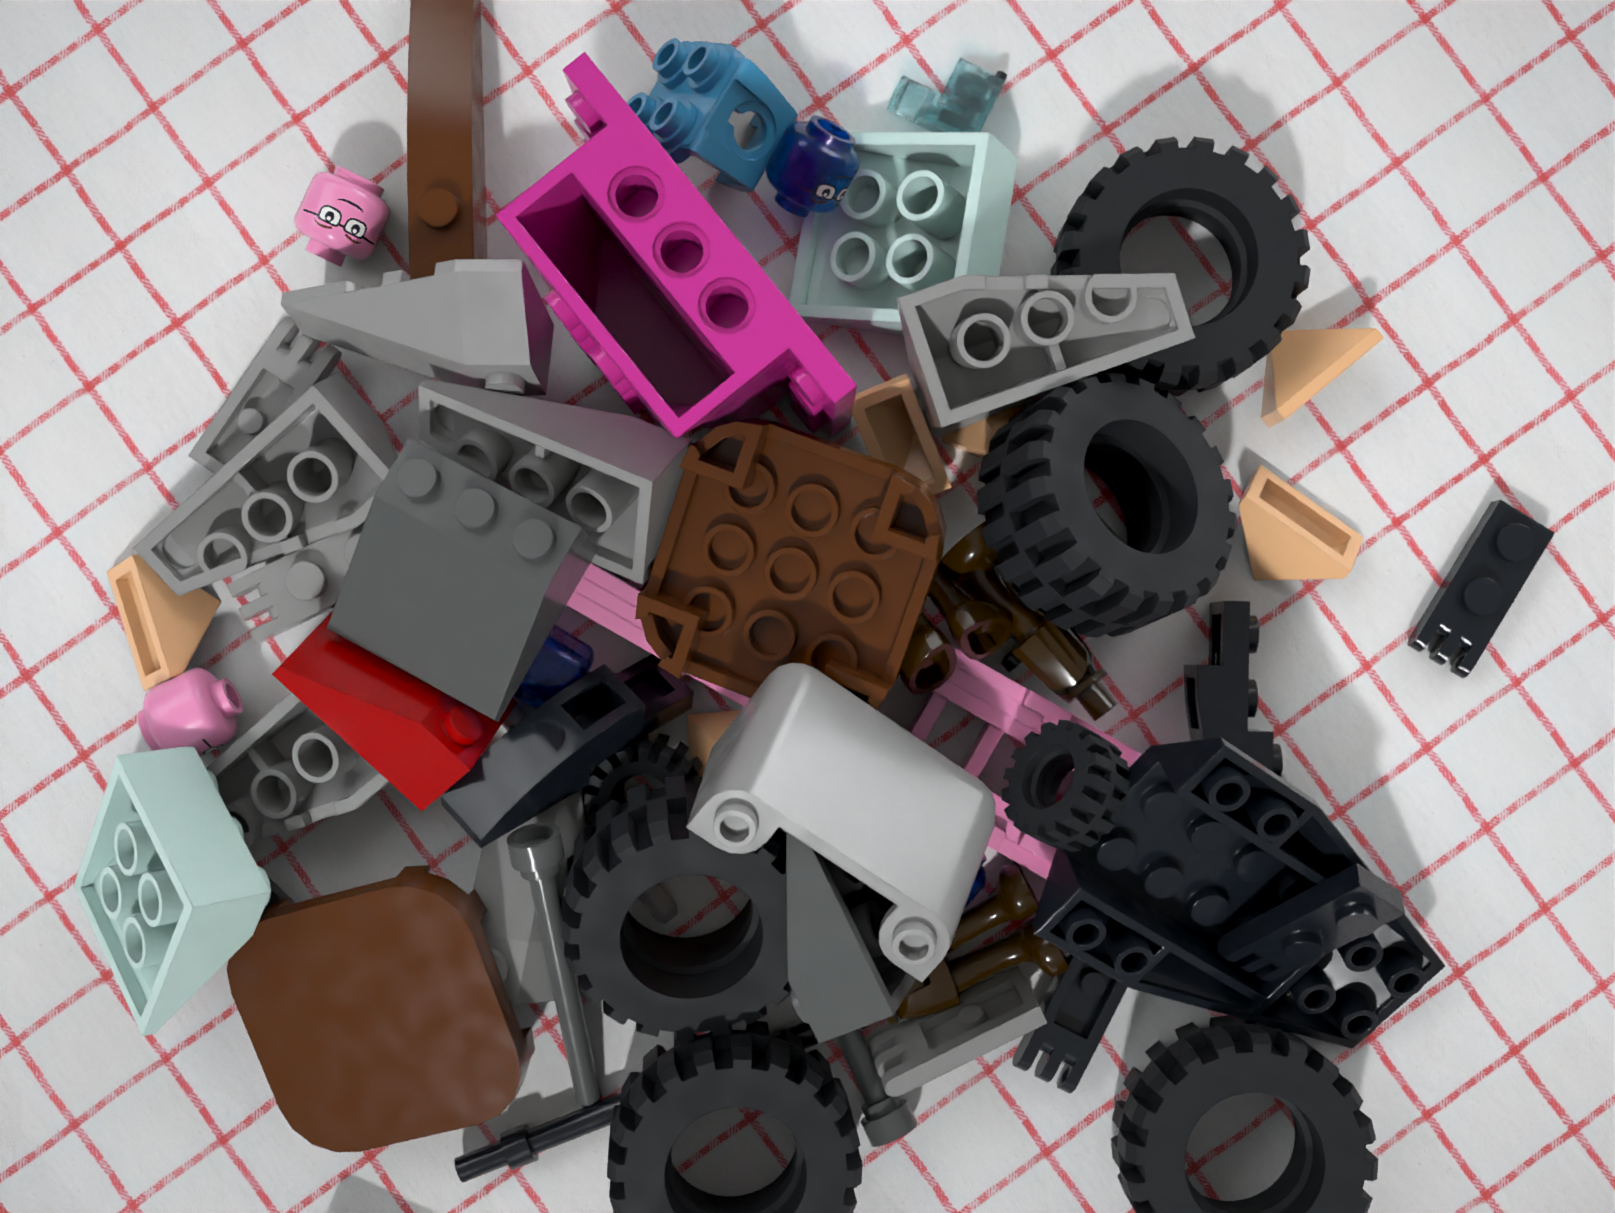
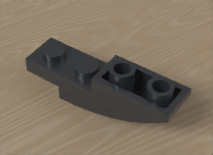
M1250 601L1210 603L1209 665H1184L1185 705L1191 741L1221 737L1281 777L1283 769L1282 750L1279 744H1273L1274 732L1248 729V717L1254 718L1258 707L1257 683L1254 679H1249V654L1256 653L1259 643L1258 619L1255 615H1250Z
M653 654L616 674L603 664L545 701L492 744L478 758L472 769L441 796V805L480 848H483L589 785L591 767L692 709L694 691L681 679L658 666L661 660Z

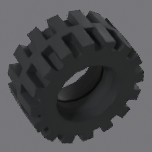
M1059 720L1058 725L1047 722L1041 725L1040 735L1031 731L1024 738L1027 746L1023 750L1016 747L1011 755V758L1016 762L1013 768L1005 769L1003 779L1009 782V787L1001 790L1002 801L1010 804L1004 811L1007 818L1015 822L1013 826L1034 839L1062 851L1063 848L1070 852L1081 851V843L1091 847L1099 842L1097 835L1099 831L1108 834L1114 828L1115 824L1110 820L1114 813L1122 815L1126 804L1120 801L1121 794L1129 793L1130 781L1122 777V775L1129 772L1128 763L1120 757L1122 752L1117 746L1095 732L1068 720ZM1074 769V777L1067 793L1056 803L1057 792L1062 780Z

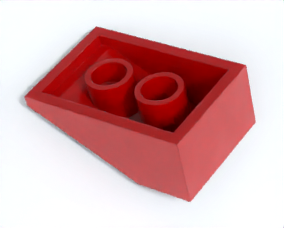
M332 610L272 675L419 810L423 811L472 769L517 701L512 698L501 719L497 722L327 629Z

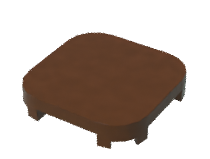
M747 418L715 427L699 441L691 444L679 465L680 468L684 469L646 589L638 593L635 619H641L646 641L661 660L658 666L679 679L685 674H689L751 698L768 675L776 668L789 663H802L819 670L878 710L899 677L908 647L943 555L946 525L940 502L924 481L901 467L781 423Z
M430 865L405 866L397 877L290 904L288 898H285L263 911L253 936L228 960L226 970L231 994L276 1103L291 1128L312 1145L333 1152H361L479 1125L501 1115L515 1099L526 1078L530 1059L535 1051L532 1027L520 1029L480 923L488 910L475 889L467 894L451 880L429 873Z

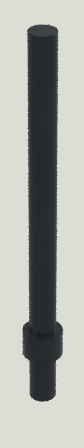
M802 1022L786 1028L802 1037L804 1049L819 1044L809 1023ZM781 1031L773 1033L771 1036L778 1038ZM621 1093L533 1128H529L526 1123L500 1133L499 1141L456 1157L454 1164L460 1181L464 1183L507 1165L512 1170L538 1161V1153L609 1126L614 1106L620 1104Z

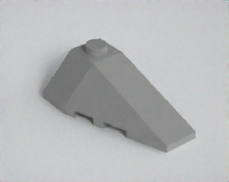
M455 259L436 263L434 275L410 280V275L403 270L383 273L382 285L365 288L354 282L340 281L282 293L281 306L304 336L443 382L519 396L546 395L554 324L523 259Z
M1175 273L1044 274L1024 276L962 275L896 299L909 365L930 427L943 428L1195 338Z
M339 372L312 385L136 544L133 549L175 594L180 596L245 571L251 566L279 555H286L302 549L315 541L358 527L366 520L374 495L397 459L383 421Z
M425 379L418 385L419 438L441 455L582 527L598 548L591 563L642 585L650 577L684 469L680 468L679 465L691 446L692 440L683 436L676 439L666 429L633 416Z
M293 693L288 694L206 768V770L212 771L215 775L219 794L231 817H235L240 822L244 833V842L247 846L286 831L297 830L336 814L338 816L356 810L390 783Z
M583 788L484 846L481 851L473 889L476 890L488 911L480 923L510 1002L514 1005L555 1000L530 883L521 877L520 871L512 867L507 837L516 829L534 823H551L559 827L565 856L560 862L561 868L559 872L555 875L561 904L563 905V876L567 858L574 855V841L582 828L586 826ZM580 990L581 998L586 997Z

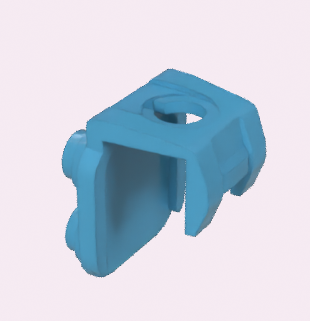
M677 38L670 39L659 49L653 60L652 67L658 73V81L649 96L643 92L638 93L627 104L676 164L684 162L690 156H695L720 171L715 180L718 183L741 192H752L784 136L788 134L797 119V112L755 63L745 58L731 44L707 41L680 42ZM733 111L738 114H743L747 111L755 113L749 125L756 129L745 150L737 144L734 137V126L728 122Z

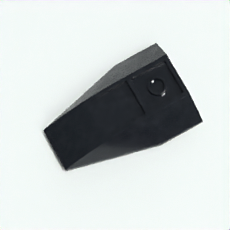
M1221 737L1150 746L1129 767V772L1122 775L1123 778L1130 781L1129 793L1121 794L1120 801L1126 804L1122 815L1114 813L1110 819L1115 824L1114 828L1108 834L1099 831L1097 833L1099 842L1091 847L1081 843V851L1070 852L1064 848L1063 851L1056 849L1032 923L1035 935L1131 989L1352 1049L1366 1036L1370 1035L1410 997L1419 992L1427 982L1445 967L1441 958L1406 914L1379 927L1370 935L1359 937L1323 955L1317 962L1304 965L1270 983L1263 982L1255 977L1253 973L1246 972L1236 966L1235 962H1229L1217 954V943L1224 934L1357 863L1372 872L1313 798Z

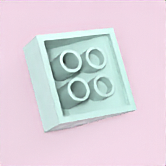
M817 132L808 189L815 191L819 184L828 183L836 187L834 197H837L843 188L848 187L842 200L838 202L834 199L830 201L820 199L814 193L807 192L789 303L804 321L904 337L897 298L962 275L999 276L1018 158L990 132ZM841 175H842V176H849V177L852 178V180H851V179L841 178V177H836V176H841ZM811 196L817 201H827V203L818 204L812 200Z
M184 746L117 755L74 883V889L143 1037L155 1034L253 936L263 910L270 900L271 887L266 871L262 867L257 866L244 842V833L240 822L235 817H231L219 794L215 775L212 771L206 770L195 747Z

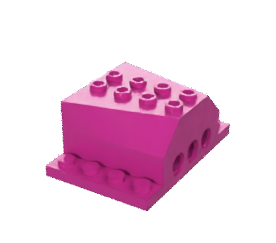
M586 52L582 53L562 70L572 91V94L565 99V102L576 116L574 122L585 137L582 140L584 144L495 215L552 290L543 297L587 357L602 371L630 410L636 415L645 407L654 420L676 439L695 427L715 428L747 418L757 419L788 393H790L789 396L792 399L790 406L812 433H815L822 427L832 439L851 423L857 389L856 383Z

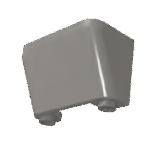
M789 663L779 666L768 675L712 747L686 828L728 853L745 854L760 848L780 827L894 903L880 923L879 945L883 954L893 964L920 982H923L944 959L952 943L994 829L995 800L991 790L982 781L819 670L802 663Z

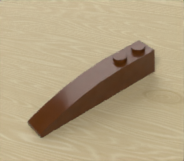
M411 0L407 90V194L410 280L434 275L436 263L455 259H487L481 0Z

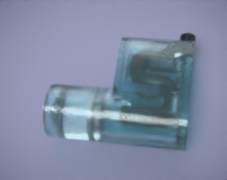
M960 57L943 93L903 75L893 92L887 111L931 132H982L999 97L1007 74L997 71L994 76V73Z

